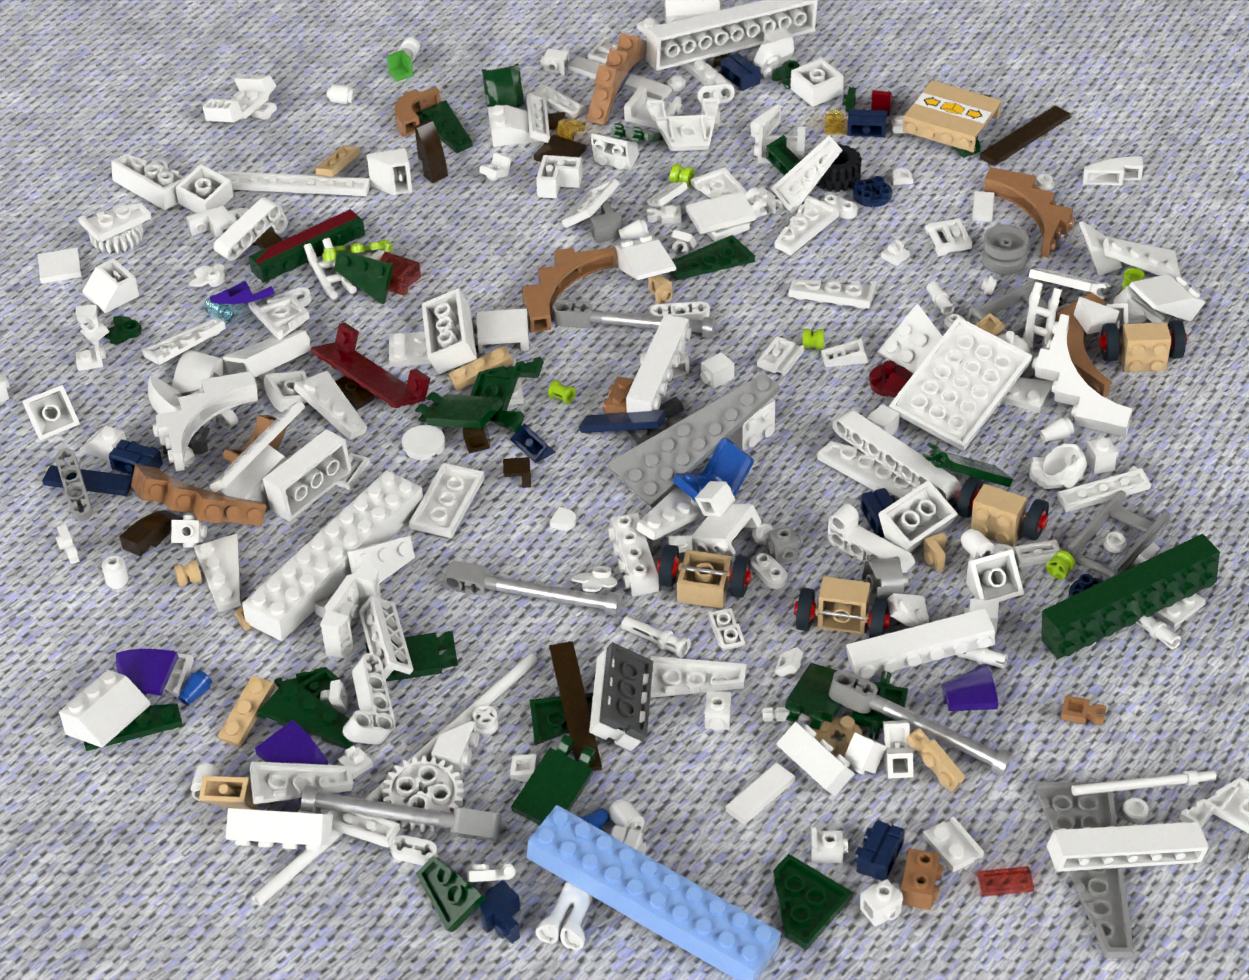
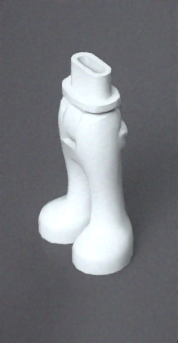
M566 882L554 910L537 927L536 936L538 939L554 944L557 942L561 931V941L565 947L581 950L585 943L581 922L591 904L593 896ZM569 908H573L569 918L567 919L565 925L561 930V925L563 924L566 912Z

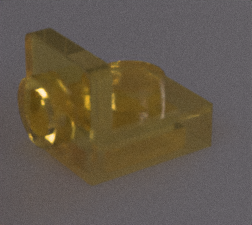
M571 118L559 120L556 136L574 141L577 132L585 131L586 123Z

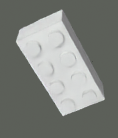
M458 288L422 303L427 357L437 373L442 374L477 359L470 305L461 290Z
M326 429L265 476L263 483L270 510L290 522L336 485V481H333L332 478L340 467H342V470L337 476L336 481L338 479L343 480L348 476V471L351 473L352 468L345 439Z

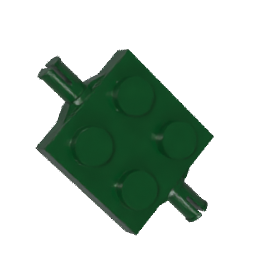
M883 671L880 682H874L878 689L877 695L905 708L908 688L889 684L892 675L887 671L885 678L886 671ZM873 709L869 713H859L853 710L852 715L857 725L870 727L868 735L870 739H873L875 732L874 740L879 739L880 729H883V721H897Z

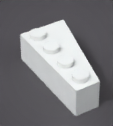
M124 154L111 161L114 182L163 210L179 204L175 187L189 174L182 176L179 175L177 170L167 171L162 168V165H149L147 160Z

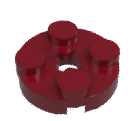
M885 361L883 365L875 367L870 372V388L876 394L888 397V395L882 393V389L891 373L909 380L912 377V372L901 365H897L894 361Z

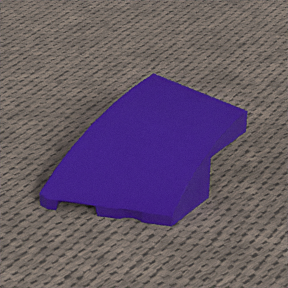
M244 281L209 299L211 303L242 304L274 295L275 292L272 286L253 295L247 282Z
M131 649L118 652L115 656L117 673L127 676L145 697L147 694L162 696L178 660L176 651L161 649Z
M987 664L941 684L944 704H947L948 711L998 709L997 692Z
M294 720L255 747L256 755L265 762L328 765L326 757L316 743Z

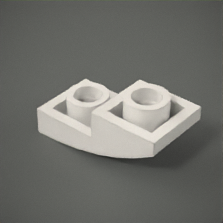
M731 608L709 613V622L722 651L745 646L739 623L736 624Z

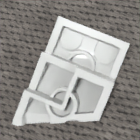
M189 349L184 351L177 364L172 387L180 391L181 396L191 395L193 392L199 391L198 389L202 388L201 379L223 376L224 360Z

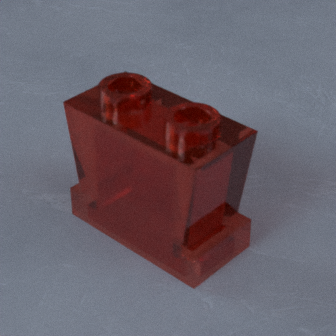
M386 251L379 260L394 264L388 291L404 296L408 292V287L421 278L419 262Z

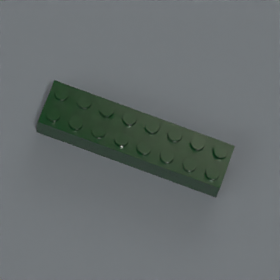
M1202 533L1042 610L1041 641L1057 659L1070 656L1077 650L1091 646L1106 636L1109 637L1125 627L1132 626L1144 615L1150 617L1166 607H1171L1184 598H1189L1205 588L1212 587L1217 583L1220 551Z

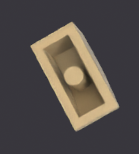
M203 776L199 801L226 808L257 810L258 804L253 805L250 778Z

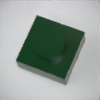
M849 87L848 93L843 96V106H846L845 112L847 113L849 109H854L856 88Z

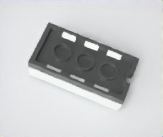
M613 642L597 657L589 733L605 740L612 738L616 745L630 751L647 737L653 672L652 660Z

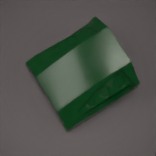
M518 63L510 67L492 70L482 69L487 107L508 105L518 108L525 104Z

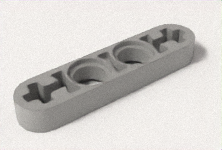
M69 448L61 449L56 453L55 460L73 517L78 521H85L92 517L93 509L74 451ZM66 457H68L70 463L68 466L64 462ZM77 473L74 479H66L68 474ZM78 489L82 490V493L79 496H71L73 491ZM82 503L84 512L80 513L78 504Z

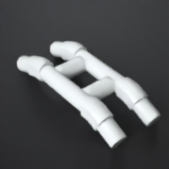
M330 238L323 240L325 249L334 248ZM311 243L304 245L307 259L315 271L324 292L331 299H336L338 296L331 285L338 281H341L344 288L353 294L357 291L354 284L338 272L326 277L323 269L335 266L336 260L319 262Z
M1035 282L1029 297L1027 321L1023 334V339L1029 344L1031 352L1033 351L1034 334L1044 337L1042 349L1047 348L1049 339L1053 340L1052 329L1062 290L1054 288L1048 308L1037 306L1043 284ZM1036 314L1047 318L1045 328L1035 325Z

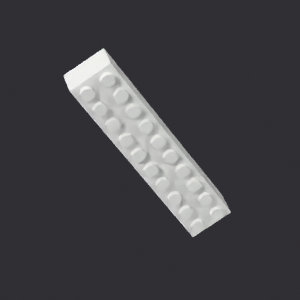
M761 0L647 28L646 61L658 71L762 45L764 33L784 27L792 37L815 31L818 0Z
M385 471L242 603L245 621L250 626L283 641L315 611L314 604L316 602L326 600L338 589L345 577L352 574L347 551L389 540L412 518L423 499L422 486L389 471Z

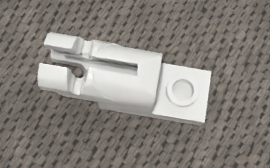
M223 205L188 216L186 218L189 232L193 236L211 230L215 238L220 237L249 209L246 207L227 211Z

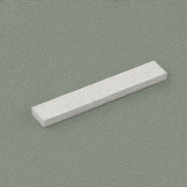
M577 56L568 64V70L595 79L599 64H604ZM630 74L623 87L633 92H636L640 86L646 87L647 96L657 100H664L672 92L671 86L634 74Z
M301 401L290 405L210 484L212 491L215 493L226 488L305 408V405Z

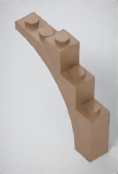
M621 33L617 50L610 49L606 66L600 64L598 66L594 81L596 86L586 121L606 125L614 99L625 76L637 62L645 61L647 41Z
M990 167L985 177L984 192H994V196L1012 202L1029 214L1039 226L1043 237L1041 256L1049 257L1051 251L1056 250L1057 239L1061 238V234L1067 235L1068 230L1073 229L1075 217H1072L1073 209L1057 206V201H1054L1055 192L1038 189V185L1035 184L1036 176Z
M615 247L576 253L574 248L554 251L555 266L538 268L539 284L522 287L524 308L527 309V319L531 333L551 330L553 305L562 292L571 284L591 273L617 267Z
M1092 292L1082 297L1104 306L1107 303ZM1077 300L1057 312L1055 321H1059L1061 314L1069 316L1067 347L1071 361L1083 380L1097 393L1106 398L1109 395L1111 381L1098 371L1085 351L1084 339L1087 333L1074 316Z
M135 465L131 486L142 500L162 502L170 510L193 513L199 521L215 523L225 521L262 526L266 509L264 502L207 491L176 480L160 471L157 467Z

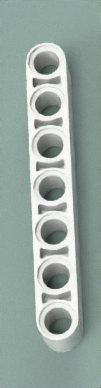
M849 410L833 421V429L837 435L917 488L929 480L946 501L957 495L962 488L956 477L942 468L935 467L923 455L856 411Z

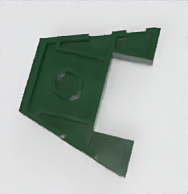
M537 357L528 363L520 361L516 362L515 366L507 368L500 366L480 371L470 396L500 397L503 405L489 421L519 433L525 416L522 412L507 411L518 378H539L544 361L541 357Z

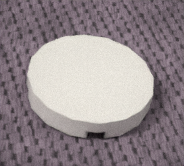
M431 425L412 427L402 437L403 451L410 458L417 460L431 459L433 455L441 454L445 448L443 432Z

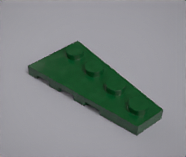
M731 235L672 260L676 270L668 273L676 280H681L755 262V255L737 238Z
M289 679L257 711V717L262 719L267 717L277 721V724L285 726L294 720L308 735L319 736L322 741L345 749L357 744V742L348 740L343 734V727L350 718Z

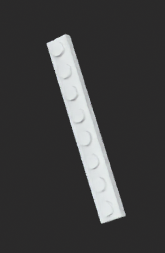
M648 18L637 23V29L647 36V28L660 24L653 18ZM703 59L681 65L705 86L728 83L733 87L732 83ZM726 89L721 91L722 95L727 93Z
M218 171V174L231 180L232 190L367 196L371 185L370 178Z

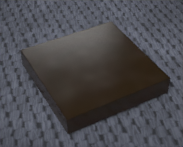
M552 135L548 143H544L534 154V160L542 162L543 155L580 157L586 151V145Z

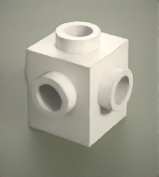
M183 515V520H172L171 543H183V547H193L197 543H203L204 538L207 537V526L204 525V521L197 520L194 515Z
M886 879L879 884L871 885L861 893L860 909L876 927L887 920L891 921L899 916L902 910L903 895L899 888L894 887Z

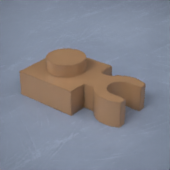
M1065 695L1061 720L1085 724L1086 719L1094 724L1103 725L1105 717L1103 715L1106 713V706L1102 704L1091 706L1088 699Z

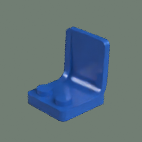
M723 438L704 471L699 474L685 472V474L677 473L673 483L693 500L710 481L727 482L733 496H735L753 466L754 459L730 439Z

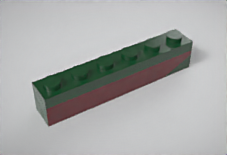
M349 209L249 256L251 271L263 283L275 279L277 276L309 262L304 245L311 243L318 258L324 253V239L330 238L333 247L345 245L365 235L364 222L356 213Z

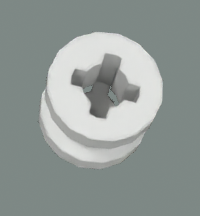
M482 705L474 710L473 720L476 724V732L480 735H490L496 732L498 729L496 709L489 705Z

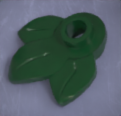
M794 60L784 62L782 67L773 71L772 80H781L786 89H791V70L800 67L799 63Z
M114 316L115 326L108 328L109 333L104 337L110 339L111 344H120L129 338L139 336L142 333V327L136 320H132L130 317Z

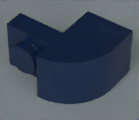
M502 880L485 892L488 898L480 905L482 924L487 933L495 929L500 938L504 939L506 937L513 944L520 939L519 923L512 917L520 911L519 895Z

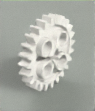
M423 755L419 762L415 756L412 757V763L410 764L403 760V767L395 765V773L388 772V780H384L382 797L385 803L421 807L423 809L454 813V808L463 806V780H460L459 772L453 773V765L445 768V760L437 764L436 757L434 756L430 762L426 760L425 755ZM430 777L433 779L425 780L424 778ZM409 788L410 790L403 791L402 789ZM438 796H443V797H445V798L438 799V798H436V797H438ZM401 821V827L403 828L410 824L411 831L416 826H420L421 832H424L425 826H429L434 831V826Z

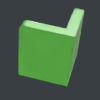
M403 50L387 56L388 72L397 82L413 76L412 59Z

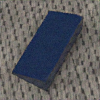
M525 423L521 426L519 433H515L510 438L535 463L556 453Z

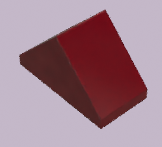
M872 90L871 110L887 111V117H890L894 101L892 93Z

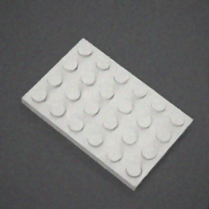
M957 317L891 402L889 408L899 412L901 418L964 451L1032 361L1033 355Z

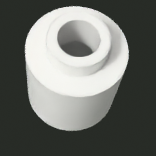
M332 84L327 89V98L332 103L352 104L355 99V89H352L350 86Z
M969 529L961 537L963 548L974 559L993 554L994 545L980 531Z
M110 556L102 562L106 584L114 589L124 587L129 579L124 559L120 556Z
M205 763L197 766L191 785L192 796L199 801L203 776L221 775L220 770L215 765Z
M619 799L610 806V818L615 825L625 827L627 830L642 831L645 822L644 818L629 801Z

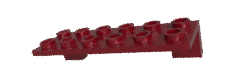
M347 323L339 324L334 343L311 347L310 352L316 355L318 359L325 361L333 369L340 371L347 378L358 383L360 387L369 390L375 397L381 398L392 408L413 405L426 400L430 377L418 369H412L406 384L355 351L359 331Z

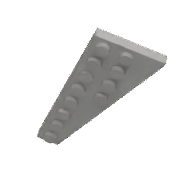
M762 373L610 461L607 466L652 508L677 486L673 483L677 473H691L716 450L721 439L729 438L779 392L780 387L769 376Z
M1036 781L1035 786L1036 794L1052 832L1062 828L1117 827L1113 792L1075 796L1072 794V785L1100 782ZM1123 868L1069 871L1105 958H1133L1134 950Z

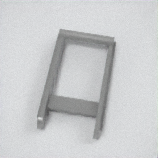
M1036 279L977 308L972 306L965 320L974 324L982 320L989 313L993 315L1022 300L1029 303V297L1035 282L1043 284L1041 290L1043 291L1045 281ZM1040 297L1037 306L1047 309L1048 303ZM1068 302V303H1066V304H1064V305L1058 307V310L1056 311V313L1059 312L1060 310L1064 309L1065 307L1069 306V305L1072 304V303H1071V302ZM1043 316L1035 318V325L1045 328L1047 318ZM1026 323L1009 331L1023 338ZM1002 330L998 335L1006 334V332Z
M1120 490L1072 541L1066 552L1073 556L1075 562L1111 578L1127 570L1136 558L1150 545L1168 524L1170 519L1169 512L1164 511L1155 522L1120 507L1126 497V492ZM1110 517L1145 532L1115 565L1114 569L1078 553Z

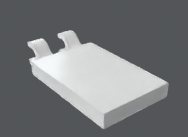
M754 187L746 194L740 191L686 205V211L699 234L755 221L756 216L767 214L766 209L763 207L767 206V203L764 199H759L755 196L759 195L760 192Z
M1044 268L1030 269L1029 273L1030 278L1088 292L1091 291L1101 299L1109 297V295L1102 292V288L1111 287V284L1108 282L1100 283L1099 281Z

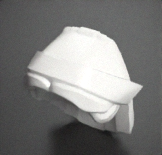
M1126 286L1120 294L1115 296L1112 303H1128L1129 324L1146 322L1148 319L1153 323H1161L1166 316V313L1154 310L1130 286Z
M1064 443L1057 446L1045 458H1032L1029 472L1030 479L1044 489L1061 487L1070 489L1083 479V473L1087 467L1085 455L1076 444Z

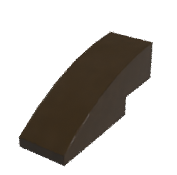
M430 119L415 126L418 158L423 164L424 177L431 183L447 177L448 170L434 122Z
M167 510L157 511L143 517L119 536L122 549L141 557L150 546L157 547L172 531V520H183V517Z

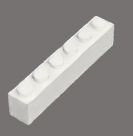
M664 314L627 394V412L659 410L661 396H665L667 383L671 382L673 378V369L678 367L679 355L684 353L686 340L689 341L692 329L689 328V319Z
M984 608L846 644L853 673L868 679L881 675L883 671L891 673L896 670L995 645V631L987 610Z
M1199 822L1156 823L1153 825L1134 824L1118 827H1084L1082 829L1062 828L1053 831L1047 844L1056 872L1197 863L1202 861L1209 848Z

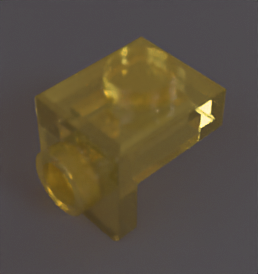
M829 110V113H825V134H844L845 115L840 114V110Z

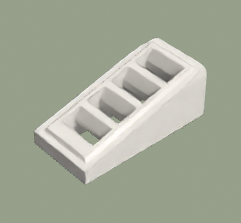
M775 105L751 122L752 137H755V133H759L760 126H763L764 135H769L781 121V105Z
M862 339L821 350L825 367L868 363Z

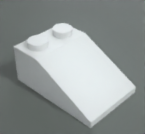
M508 105L488 107L493 147L540 142V140L530 137L528 111Z
M652 235L640 236V239L635 241L632 239L623 240L620 245L615 246L619 269L637 280L676 270V266L660 240Z
M1167 274L1131 282L1129 285L1154 310L1189 322L1193 320L1205 304V301L1200 297L1201 293L1195 288L1189 287L1187 285L1188 281L1179 275L1174 277Z

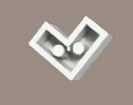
M543 155L536 178L538 197L557 199L560 187L580 188L583 177L582 158Z

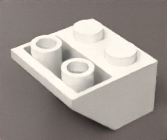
M592 133L591 135L595 163L613 166L617 169L631 170L639 156L637 142L623 138L617 139L605 134Z
M405 148L367 154L369 178L372 188L391 195L412 192L410 166Z
M114 258L95 268L82 291L83 295L93 304H97V307L104 314L139 296L135 276Z

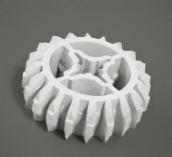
M142 224L136 225L101 242H98L90 233L89 237L96 250L101 249L102 253L108 251L109 254L115 251L118 254L120 250L126 252L127 248L133 249V245H139V241H142L143 226Z

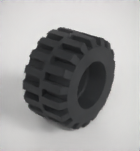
M838 144L842 149L841 153L817 182L816 186H820L823 190L826 188L830 192L832 190L840 192V190L848 191V188L853 189L854 182L861 179L862 162L860 153L855 148Z

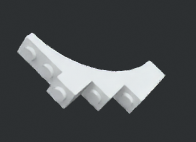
M1061 314L1059 321H1055L1053 325V340L1049 339L1047 348H1041L1039 355L1034 356L1032 368H1035V377L1054 381L1051 392L1055 393V401L1073 405L1071 417H1074V425L1126 437L1132 420V408L1116 404L1101 396L1078 374L1071 361L1067 347L1069 316Z
M253 371L201 379L202 388L198 389L199 394L178 397L180 406H176V411L155 415L156 424H152L154 437H159L160 444L166 445V449H171L167 450L169 463H174L176 471L185 470L184 456L186 448L193 435L201 426L228 409L258 401Z

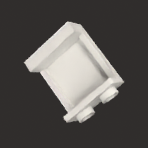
M640 86L625 104L624 118L628 122L658 129L646 108L647 101L657 99L647 97L646 87ZM677 96L672 103L664 101L666 116L681 115L683 110L681 97Z
M763 126L759 127V133H755L754 156H758V163H770L766 159V146L782 135H764ZM798 127L797 136H785L787 138V147L800 160L804 158L806 127Z
M527 309L477 312V320H473L474 333H477L474 334L475 346H478L479 353H483V345L520 343L521 351L529 350Z
M731 504L721 517L707 516L693 533L692 543L696 551L733 557L736 552L732 546V541L742 528H757L762 521L753 504Z

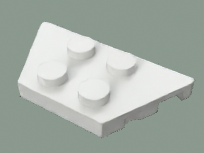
M294 296L267 299V304L256 305L255 301L248 302L250 310L278 340L310 319L308 310Z

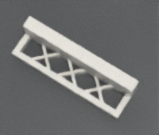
M371 595L359 610L369 651L381 659L385 679L393 670L410 675L414 669L395 603ZM396 657L403 663L397 662Z

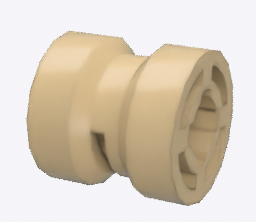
M197 560L190 561L187 565H174L179 588L186 586L190 582H202Z

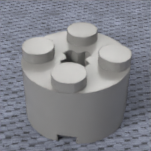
M898 556L865 561L862 565L861 580L866 579V582L870 583L869 606H873L875 598L887 600L894 593L904 594V587H907L909 582L907 574L902 572Z

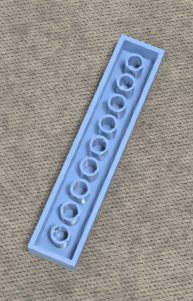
M558 805L554 807L528 840L527 859L736 980H756L778 949L781 936L780 931Z

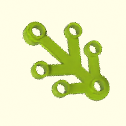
M388 239L369 243V246H363L362 243L350 244L351 249H345L344 245L334 246V248L324 249V253H322L323 262L336 260L338 250L350 253L367 250L377 251L378 249L392 252L394 243H389Z

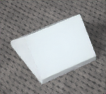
M1013 549L968 561L966 584L976 599L1000 602L1024 595Z

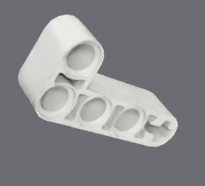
M266 197L261 198L215 241L214 251L229 261H233L268 228L276 234H281L288 225L282 207Z
M842 505L829 518L828 540L832 546H838V549L851 556H857V559L863 562L898 556L903 573H907L914 566L915 559L911 553L858 526L859 515L852 505Z
M366 653L352 671L360 710L355 711L345 724L343 734L352 742L378 745L382 744L395 728V719L381 659L375 654Z

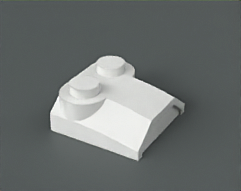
M790 37L760 45L752 64L759 67L761 76L764 78L772 76L775 69L782 67L784 62L791 59L794 53L793 38Z
M305 371L265 374L264 386L266 395L279 412L283 413L290 405L298 401L302 403L307 402L294 390L296 382L308 378Z

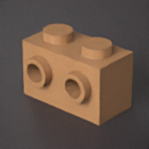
M617 376L614 385H610L608 399L605 398L603 403V411H606V414L627 413L626 397L634 379Z
M909 848L901 885L902 905L931 910L932 901H938L940 886L936 885V880H942L944 865L939 864L940 854Z

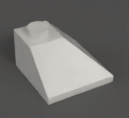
M1079 222L1098 275H1104L1122 268L1120 261L1105 256L1103 242L1107 237L1085 222Z
M63 385L22 401L40 441L80 425Z

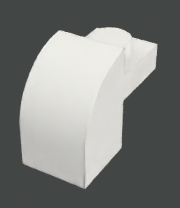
M908 720L883 721V745L887 746L883 757L888 778L913 777V752L906 740L910 734Z

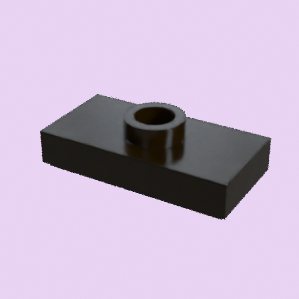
M346 376L335 381L351 405L357 410L374 400V395L370 391L360 387L358 383Z

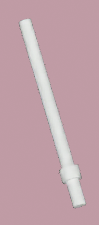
M1196 770L1184 771L1183 774L1072 785L1071 790L1075 796L1178 784L1193 786L1198 785L1199 782L1215 781L1216 773L1215 771L1197 772Z

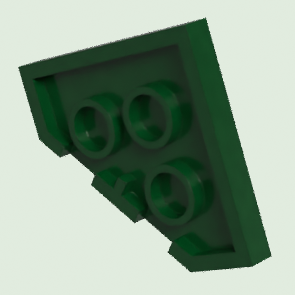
M789 853L773 870L784 935L787 939L808 950L850 902L853 892Z

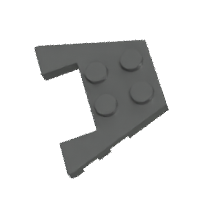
M674 397L661 404L659 410H665L666 416L669 417L684 411L682 402L677 397ZM666 417L659 428L625 430L624 432L631 442L638 446L673 424Z

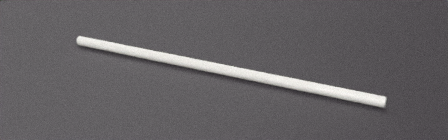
M530 653L412 757L415 756L419 762L423 755H425L426 760H428L432 756L431 753L440 734L472 721L473 712L476 708L482 705H490L538 663L537 657ZM412 757L407 761L409 764L412 763ZM384 782L364 799L380 802L383 799L382 789H384ZM332 830L331 844L344 833ZM321 846V851L305 850L252 896L253 902L261 907L329 846Z

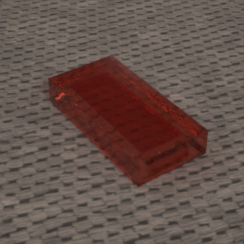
M1029 866L977 871V879L982 897L1034 892V884Z

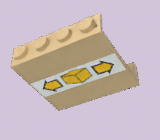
M931 80L905 113L902 132L974 153L976 138L991 118L999 119L1002 100Z

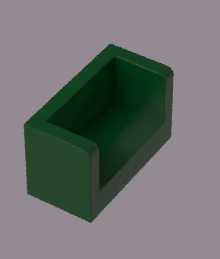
M784 135L766 146V159L783 176L801 161L787 147V138Z

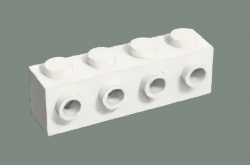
M638 513L611 517V527H608L610 541H615L613 543L615 557H620L618 559L620 573H625L623 575L625 589H630L632 597L659 592V576L646 536L636 530L637 524L640 521Z
M228 808L226 839L235 840V845L250 846V841H259V847H274V843H282V848L297 849L298 844L306 845V850L321 851V846H331L333 815Z

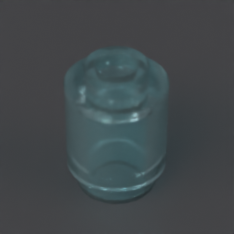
M210 297L206 299L204 304L206 313L224 322L232 319L234 308L231 304L211 303Z

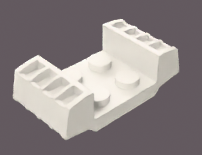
M241 74L234 79L239 92L235 93L234 97L231 99H209L204 104L203 111L206 121L234 123L239 119L248 118L263 103L268 101L270 93L277 87L270 75Z
M363 563L353 574L345 577L325 605V615L320 623L326 651L325 655L344 658L353 649L351 621L359 616V610L371 595L381 598L378 570Z

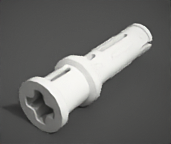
M629 615L622 621V630L658 644L660 650L671 651L678 658H683L689 651L691 644L689 638H680L670 630L661 631Z

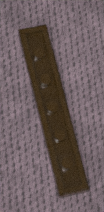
M1055 105L981 152L980 159L992 166L998 165L1068 120L1070 113Z
M573 641L549 645L569 737L574 739L572 742L574 745L572 749L574 760L579 761L582 751L586 746L595 749L593 754L595 759L589 768L593 769V771L602 770L595 735L589 733L591 717Z

